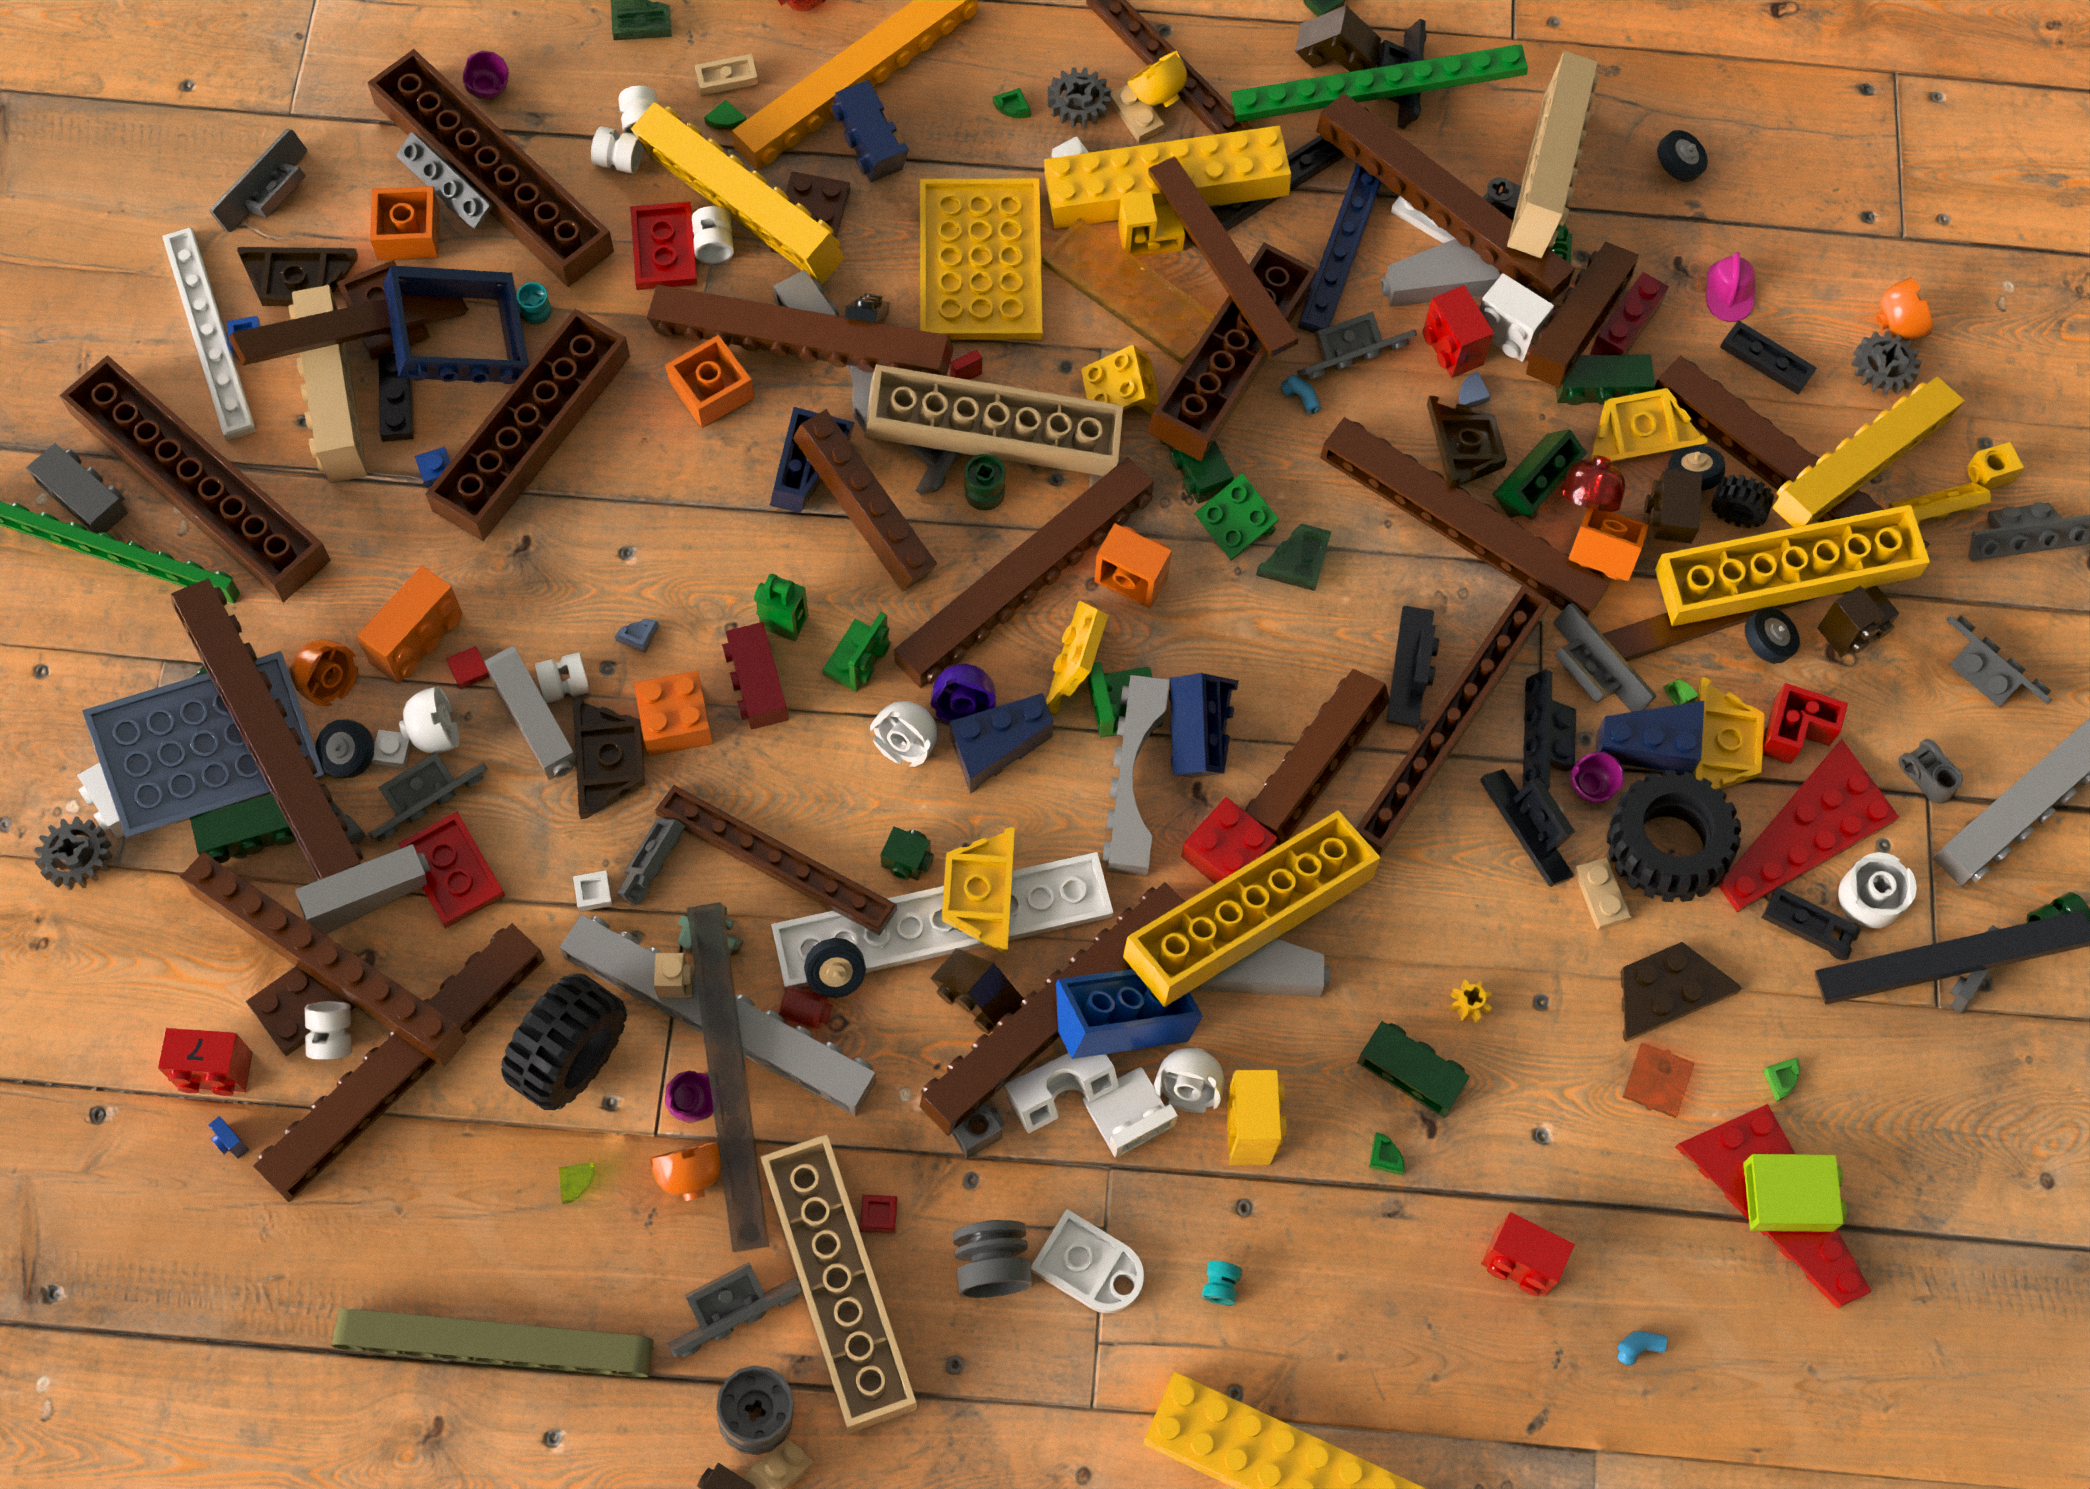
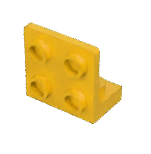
M1134 344L1081 369L1088 400L1123 405V411L1137 405L1151 415L1160 401L1151 358Z

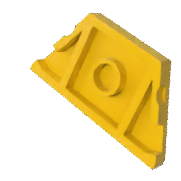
M1668 388L1606 400L1589 463L1591 467L1676 451L1689 446H1703L1708 442L1704 434L1700 435L1690 422L1691 418L1687 412L1678 406L1673 394Z
M1078 601L1071 624L1062 636V643H1064L1062 653L1058 655L1053 665L1055 674L1046 703L1050 713L1054 715L1060 710L1063 694L1070 697L1078 685L1091 672L1109 616L1082 601Z
M1701 677L1698 684L1697 702L1704 701L1701 761L1693 772V778L1702 781L1704 777L1712 782L1710 787L1717 790L1718 788L1722 789L1759 777L1762 773L1765 713L1752 705L1744 704L1739 697L1731 692H1728V694L1723 693L1710 685L1711 680Z
M1014 827L1004 829V833L987 840L984 837L974 841L968 847H959L947 852L945 863L942 921L1002 954H1008Z

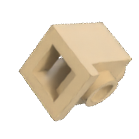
M655 953L654 988L658 999L693 998L694 964H686L683 953Z

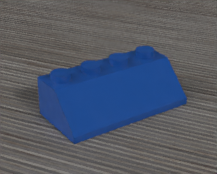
M1133 969L1061 978L1056 982L1058 1032L1072 1059L1188 1042L1203 1017L1190 992L1164 1007Z

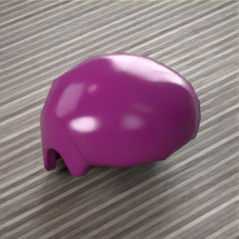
M479 51L468 57L463 71L464 88L469 94L478 99L493 100L505 91L508 83L509 69L504 59L494 52Z
M1606 752L1587 754L1576 763L1570 773L1571 788L1578 798L1590 804L1604 803L1611 799L1622 788L1624 783L1622 766L1617 758Z
M688 1070L676 1074L666 1085L665 1104L669 1112L676 1119L686 1123H695L709 1118L718 1109L721 1093L720 1089L712 1085L708 1075Z

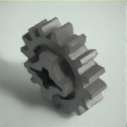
M1073 67L1071 74L1061 71L1060 79L1053 77L1052 86H1048L1047 106L1052 108L1051 115L1053 117L1060 115L1061 124L1068 120L1071 121L1072 128L1076 126V123H1081L1082 127L1086 128L1087 121H1091L1096 125L1098 124V116L1106 117V109H1110L1111 89L1106 87L1107 80L1105 78L1098 80V72L1095 71L1089 75L1087 74V68L1084 67L1081 73H1077L1076 68Z
M1886 331L1883 337L1874 332L1871 338L1865 336L1853 353L1855 357L1851 365L1857 367L1854 375L1863 376L1864 379L1861 385L1864 386L1870 383L1872 385V392L1881 388L1884 395H1888L1891 389L1896 394H1900L1903 388L1907 390L1910 388L1920 373L1918 369L1922 361L1915 359L1919 350H1910L1909 347L1912 341L1909 340L1903 343L1901 341L1902 335L1900 334L1892 338L1889 331Z
M74 817L72 824H68L63 818L60 821V828L56 829L52 825L48 826L51 832L48 837L40 835L39 839L44 845L34 849L35 853L41 857L35 861V864L42 870L40 872L46 880H50L55 887H60L63 883L68 890H72L74 884L78 882L82 888H86V879L91 878L97 882L99 878L96 872L98 870H108L103 861L112 859V854L107 850L112 844L105 837L106 833L100 826L96 827L92 820L88 819L83 824L79 817ZM77 835H85L81 838L77 837ZM69 869L70 872H63L60 870Z

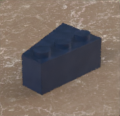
M869 80L835 92L834 101L831 105L835 119L838 122L842 121L846 130L844 131L845 140L848 146L854 148L858 155L856 161L862 175L867 174L871 183L903 170L909 149L905 143L899 145L893 133L897 131V128L893 121L887 122L883 113L884 106Z
M793 407L770 506L801 513L822 482L819 474L793 440L799 426L818 413ZM832 417L848 440H850L855 422Z
M1204 673L1170 678L1169 700L1171 703L1170 732L1172 735L1171 764L1173 775L1195 778L1224 774L1230 736L1225 734L1227 719L1233 718L1234 708L1230 706L1232 690H1237L1239 680Z
M1043 693L950 721V738L970 794L978 789L979 785L993 775L997 776L1003 771V768L1016 759L1023 758L1053 735V719Z
M1704 701L1605 716L1597 730L1595 752H1606L1617 758L1620 765L1661 771L1675 770L1676 773L1682 774L1684 771L1693 773L1701 761Z

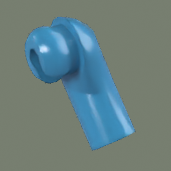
M1288 376L1287 380L1281 383L1280 387L1285 395L1292 396L1296 393L1301 397L1307 414H1315L1321 410V405L1313 386L1297 376Z
M1633 1331L1619 1342L1617 1358L1622 1364L1633 1365L1637 1362V1356L1644 1350L1664 1353L1667 1345V1336L1645 1331Z

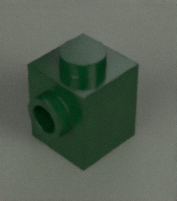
M893 826L880 855L881 867L891 870V873L900 879L908 880L912 878L918 881L922 871L928 872L934 858V854L931 853L930 840L919 831L909 830L907 832Z

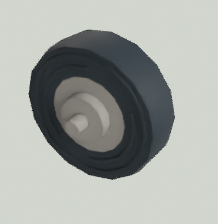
M1674 130L1659 142L1657 148L1658 158L1663 168L1677 180L1683 182L1693 181L1706 170L1708 164L1707 153L1703 145L1690 133Z
M1772 607L1762 608L1751 615L1745 624V636L1749 646L1764 661L1772 664L1783 663L1798 651L1800 645L1799 633L1791 619L1782 611Z
M349 719L335 720L327 724L319 733L315 749L321 767L327 774L337 778H353L362 774L371 764L374 756V741L371 733L364 725Z

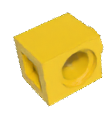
M2007 442L1976 452L1967 465V469L1972 482L1990 490L2013 483L2024 469V466L2011 442Z

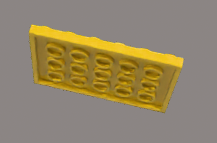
M1039 178L920 179L921 331L948 335L950 340H1042Z

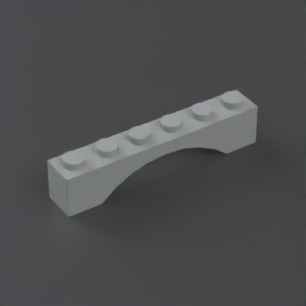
M805 269L773 285L775 303L778 306L839 316L835 304L831 300L827 301L822 295L823 289L819 281L815 278L811 279ZM847 365L854 384L852 395L853 416L865 432L873 373L862 371L856 366Z
M1130 675L1129 686H1122L1120 705H1127L1126 716H1119L1117 735L1123 736L1122 747H1115L1113 766L1120 767L1119 777L1112 778L1110 798H1116L1115 810L1108 809L1106 829H1112L1111 841L1104 842L1102 861H1109L1108 872L1147 876L1152 834L1144 824L1136 806L1133 791V770L1143 744L1165 719L1169 679Z

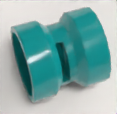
M528 282L518 289L517 301L523 319L534 325L547 321L552 312L545 287L540 283Z
M1209 1261L1206 1274L1209 1277L1208 1283L1203 1286L1201 1297L1206 1301L1220 1305H1235L1238 1294L1235 1286L1241 1279L1242 1268L1223 1261Z

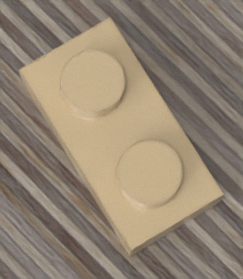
M752 54L694 65L701 96L759 84Z
M1129 85L1111 92V105L1138 143L1164 131V123L1153 107L1140 101Z
M1607 857L1576 866L1573 871L1597 930L1628 922L1631 916Z
M786 1438L752 1466L744 1478L757 1489H788L809 1470L814 1461L799 1446Z

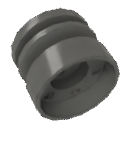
M989 1220L968 1225L953 1232V1243L959 1246L955 1249V1258L971 1262L957 1269L960 1296L969 1298L996 1297L1021 1292L1032 1287L1030 1260L1013 1257L1028 1249L1027 1241L1021 1239L1026 1236L1025 1223L1012 1220Z
M750 1366L739 1369L726 1379L719 1390L716 1408L720 1433L729 1446L744 1454L760 1455L771 1452L786 1439L792 1426L794 1401L791 1388L782 1375L768 1367ZM755 1407L761 1408V1415L763 1417L758 1416L755 1421H751L748 1412H753Z

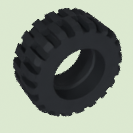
M1665 770L1663 776L1659 777L1658 773L1654 772L1646 775L1644 782L1642 780L1635 781L1619 799L1609 824L1607 843L1610 845L1608 853L1611 861H1618L1615 870L1620 877L1626 875L1629 878L1627 884L1634 890L1638 887L1645 890L1644 895L1652 899L1654 895L1662 896V901L1673 902L1675 897H1680V901L1686 902L1692 901L1695 894L1698 897L1705 896L1710 893L1712 887H1717L1723 881L1740 847L1741 838L1739 834L1741 832V823L1738 818L1734 819L1737 813L1735 806L1731 802H1725L1727 795L1720 788L1714 790L1710 787L1712 782L1704 777L1702 781L1693 778L1694 773L1684 771L1683 775H1676L1675 770ZM1662 816L1679 818L1690 824L1697 831L1703 843V850L1697 854L1684 857L1666 854L1650 842L1644 830V823Z
M569 974V976L559 979L557 984H553L543 996L539 997L534 1007L526 1013L522 1023L513 1033V1038L506 1047V1055L502 1058L501 1063L503 1067L501 1073L506 1084L543 1110L562 1109L566 1103H571L579 1093H582L588 1087L590 1081L595 1079L601 1067L610 1058L612 1050L616 1048L619 1042L618 1038L625 1028L624 1022L627 1020V1010L624 1002L585 974Z

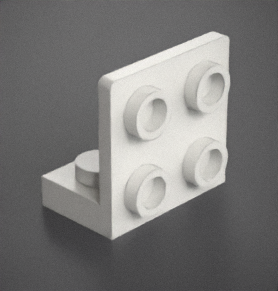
M1142 1067L1118 1078L1119 1088L1091 1102H1088L1085 1096L1083 1098L1085 1107L1115 1159L1176 1125L1178 1117L1176 1111L1171 1104L1166 1107L1164 1106Z

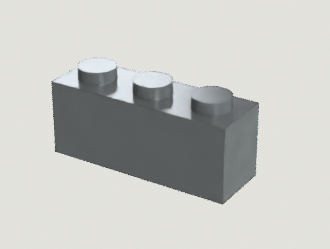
M54 443L30 463L26 469L41 488L90 531L96 534L99 532L106 533L128 514L122 504L125 498L114 486L111 485L108 488L101 483L103 482L102 477L92 467L85 469L81 466V459L70 448L64 451L59 445Z

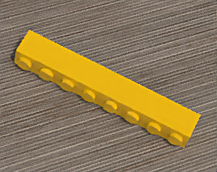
M1938 376L1928 384L1921 382L1912 391L1909 398L1906 395L1902 396L1893 405L1890 412L1887 409L1883 410L1875 418L1872 425L1864 424L1856 432L1852 440L1849 437L1845 438L1837 446L1833 454L1830 451L1826 452L1817 461L1814 468L1809 465L1797 476L1795 482L1788 480L1776 493L1779 498L1772 508L1793 528L1813 524L1949 422L1965 400Z

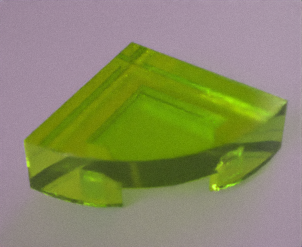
M594 1163L559 1167L561 1202L563 1204L577 1200L587 1190L594 1179Z

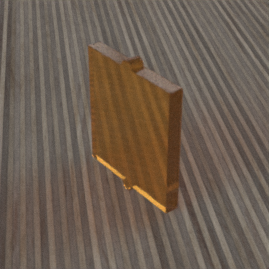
M1641 1042L1623 1098L1646 1106L1648 1111L1654 1109L1676 1118L1695 1063L1671 1054L1669 1049L1663 1051Z

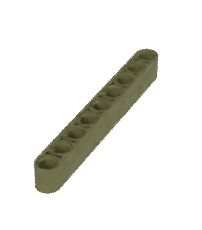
M338 1309L331 1346L349 1351L643 1378L649 1376L654 1340L648 1337L358 1309Z

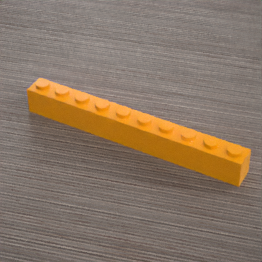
M913 0L733 129L734 149L756 170L765 164L772 163L779 154L787 148L794 147L801 138L809 132L819 129L823 122L834 115L831 105L834 101L835 92L869 80L872 87L877 83L884 82L896 69L906 66L914 56L921 51L928 50L936 40L943 35L950 34L965 19L972 18L978 11V0Z

